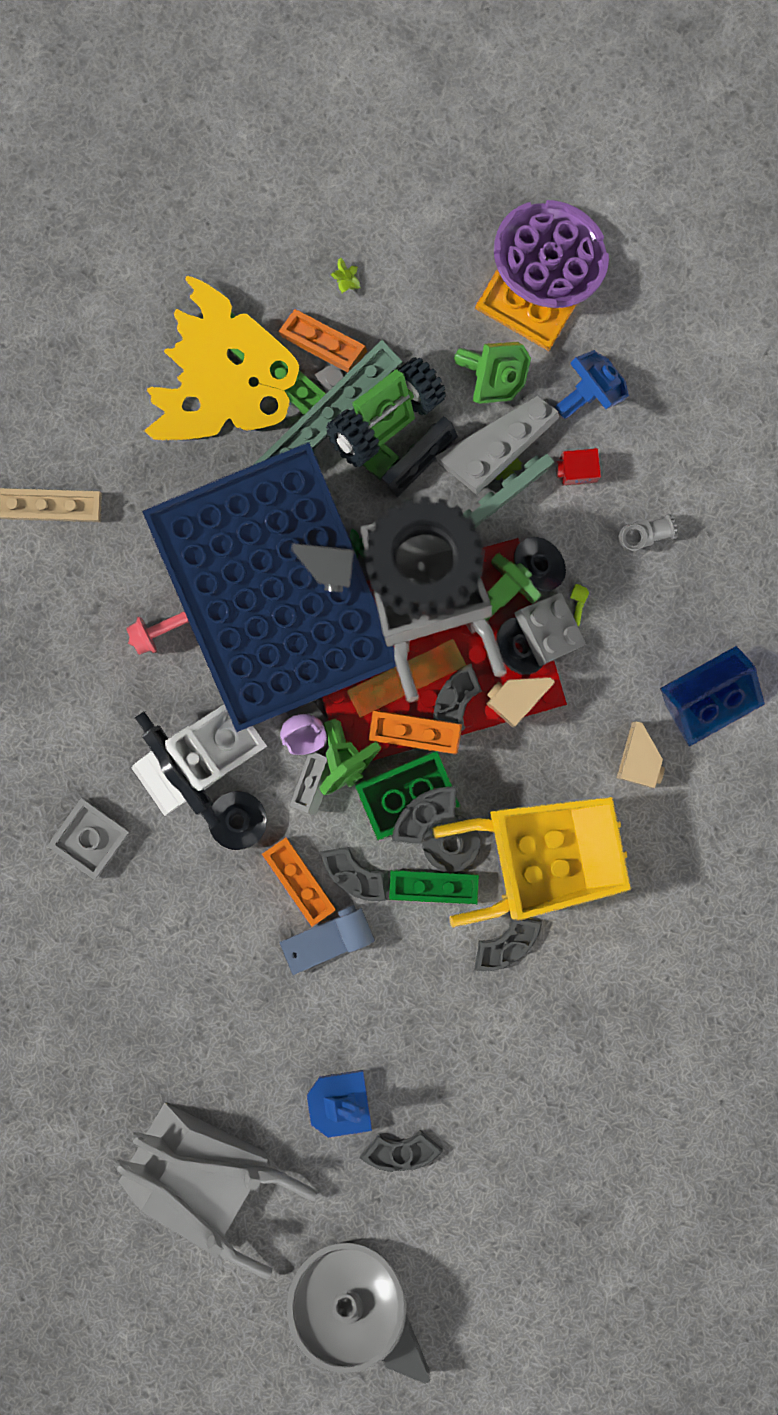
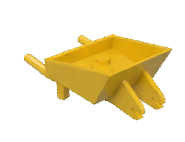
M612 797L491 811L492 820L474 818L432 827L435 839L475 830L494 832L506 889V893L501 895L503 899L491 907L451 915L449 919L452 928L497 918L509 911L511 919L522 920L631 890L625 858L628 857L627 851L623 852L619 828L622 827L621 821H617Z

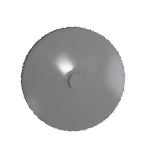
M354 1243L330 1245L311 1255L294 1276L287 1299L289 1328L298 1348L315 1365L335 1373L347 1374L363 1371L380 1363L396 1346L406 1319V1295L402 1281L393 1265L374 1249Z

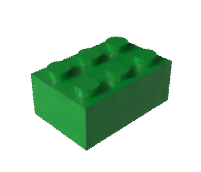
M438 751L355 785L377 840L393 835L399 816L418 796L433 789L452 787ZM457 797L455 808L460 806Z

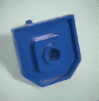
M595 350L590 351L570 362L582 380L575 386L577 389L556 405V409L564 419H567L587 402L590 404L596 398L605 409H608L624 401L629 396L626 381L608 358Z
M363 1070L319 1076L307 1093L311 1125L328 1138L372 1131Z

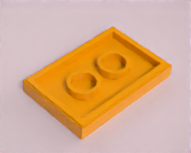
M497 269L477 302L475 309L545 350L550 351L577 304L564 308H547L532 304L515 294L503 281Z

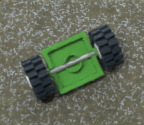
M411 358L399 369H395L352 403L354 410H344L326 425L328 429L326 432L330 436V442L335 444V450H339L340 456L343 459L346 458L347 463L353 464L354 467H361L379 452L381 445L415 419L414 412L426 415L445 400V387L440 384L442 380L440 377H436L434 368H429V363H423L421 358Z

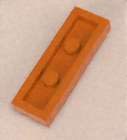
M294 309L279 330L280 336L283 339L347 373L367 353L365 345Z
M374 710L369 740L457 754L462 724Z
M287 837L262 853L311 927L336 911L335 906Z

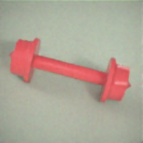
M185 611L147 628L141 617H137V621L127 627L130 637L128 644L134 646L139 655L149 651L156 653L157 648L153 638L188 623Z

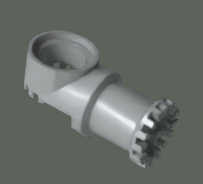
M670 513L666 514L665 518L655 521L643 520L628 524L620 530L618 535L619 542L625 549L635 551L651 546L658 540L666 538L677 539L678 530L674 528L677 525H673L675 519ZM631 529H637L641 535L640 542L634 546L626 542V533Z

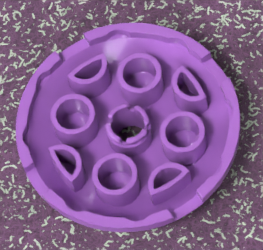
M547 200L546 203L532 205L531 202L518 206L504 218L494 240L495 263L503 281L519 297L542 307L564 308L586 300L601 285L607 273L609 253H606L603 242L604 236L597 224L583 211L560 201Z

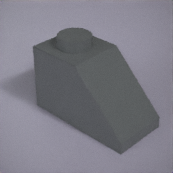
M300 544L292 545L293 552L317 582L325 584V590L343 592V586L350 587L353 550Z
M406 1314L402 1334L393 1350L383 1359V1363L386 1368L425 1384L430 1382V1370Z

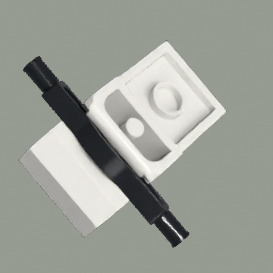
M222 705L170 738L167 737L160 725L154 726L144 711L134 719H136L145 732L142 737L152 751L137 761L131 768L164 816L188 802L196 815L201 813L211 829L219 824L221 820L212 810L213 802L205 792V789L267 746L253 726L236 733L225 705Z

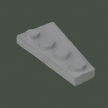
M536 396L436 455V460L442 467L478 495L559 419V413L540 397Z

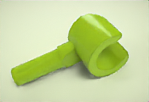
M579 584L574 585L569 597L578 601L574 613V620L577 626H580L582 609L589 596L588 589Z

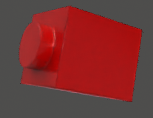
M598 448L562 452L560 460L556 461L557 478H562L563 486L598 482L601 478Z

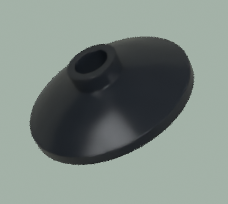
M529 537L520 542L516 547L514 564L521 563L532 574L529 579L537 590L552 591L563 583L566 576V564L561 552L555 545L540 537Z
M517 618L505 621L499 627L496 635V643L505 665L512 671L522 675H530L540 670L542 666H539Z
M233 791L219 797L211 807L221 822L211 829L209 825L208 827L212 837L221 846L231 850H243L255 845L262 838L267 826V815L262 803L255 796L247 792ZM235 815L243 816L244 823L241 826L234 824L233 818Z

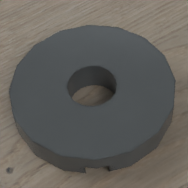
M461 815L442 818L433 823L425 832L422 847L425 857L432 866L444 872H458L465 870L474 863L480 852L478 830L456 834L455 836L459 838L460 845L453 852L444 849L443 840L445 837L435 839L432 833V827L468 819Z

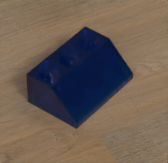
M737 646L660 688L665 705L689 747L765 705L756 667Z

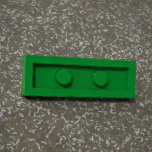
M391 870L389 900L478 904L479 874Z

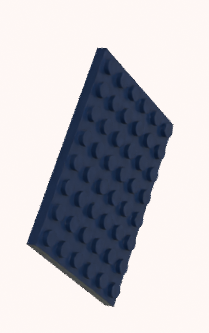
M309 442L142 511L236 733L396 667L395 649L393 645L389 647L386 645L377 605ZM300 544L353 550L350 587L343 586V592L325 590V584L317 582L293 552L292 545Z

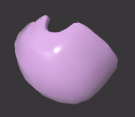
M299 714L292 716L283 723L280 732L282 744L286 745L289 752L293 755L315 753L327 743L324 725L315 716Z

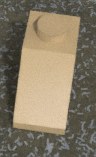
M551 678L508 680L504 685L498 682L487 694L491 698L487 705L510 726L515 727L555 681Z
M632 722L617 778L649 788H655L656 783L660 784L664 776L665 767L661 766L663 759L643 723Z

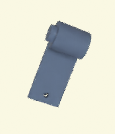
M354 905L345 907L338 911V917L280 941V946L292 975L345 952H352L373 943L375 939L362 908L355 909Z

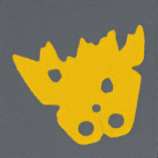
M186 276L185 280L194 290L190 298L200 307L204 319L175 309L174 317L178 321L177 330L183 340L177 342L174 348L165 349L164 352L183 369V372L177 377L182 385L177 389L147 388L148 393L151 395V403L162 409L164 414L144 431L154 440H185L218 435L227 419H231L235 427L247 431L273 426L282 422L286 417L290 402L284 390L294 386L299 371V364L296 358L248 314H239L231 318L232 305L230 300L219 291L199 279ZM227 349L242 351L245 354L243 363L235 365L227 357ZM275 361H283L288 366V373L282 379H275L270 374V367ZM256 377L260 384L256 387H251L249 379ZM272 396L277 400L278 409L274 414L267 415L261 411L260 402L264 397ZM186 397H197L200 402V408L197 411H184L182 405Z

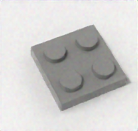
M562 593L514 613L539 666L586 645Z
M81 798L47 847L93 880H97L131 831L85 798Z

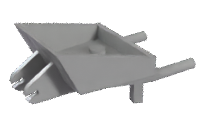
M448 501V507L452 508L450 501ZM374 523L360 527L365 549L368 547L367 538L370 531L375 530ZM432 535L414 536L405 541L396 553V566L400 574L406 579L420 584L441 580L451 571L454 563L451 547L441 538ZM481 578L475 593L470 594L469 601L463 607L458 605L454 613L448 616L445 613L439 614L438 619L429 620V616H420V620L411 619L410 614L407 613L401 616L394 612V608L391 605L386 606L380 600L379 594L375 593L387 647L395 645V663L408 702H414L419 699L407 661L409 640L466 624L472 634L477 632L482 637L495 676H502L506 673L493 631L484 619L492 616V609Z
M165 1102L147 1134L134 1132L130 1139L138 1146L131 1161L117 1160L114 1167L122 1175L119 1184L144 1214L207 1251L214 1258L220 1255L225 1260L268 1280L273 1271L271 1267L235 1251L223 1236L250 1190L258 1191L260 1182L276 1183L312 1202L316 1199L318 1190L276 1169L264 1167L268 1158L263 1150Z

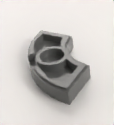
M457 787L433 789L414 799L399 816L394 827L392 842L422 844L425 832L433 823L442 818L454 817Z
M421 1130L412 1137L403 1140L388 1139L378 1134L360 1155V1159L372 1167L388 1172L415 1170L432 1162L442 1153L443 1149Z

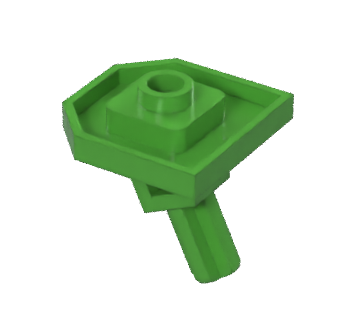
M519 342L484 344L482 354L459 348L454 356V360L457 365L476 371L477 381L473 401L480 404L511 401L525 386L531 357L523 344Z
M499 553L492 559L491 565L503 576L487 592L492 616L518 592L531 604H534L540 598L541 594L529 579L532 574L521 563L515 565ZM492 616L487 617V618H484V619H485L486 621H488Z
M336 719L324 723L329 745L325 754L331 774L326 777L319 787L323 795L332 794L346 784L348 787L355 785L363 778L361 773L365 771L381 749L375 741L358 752L351 742L346 743L341 722Z

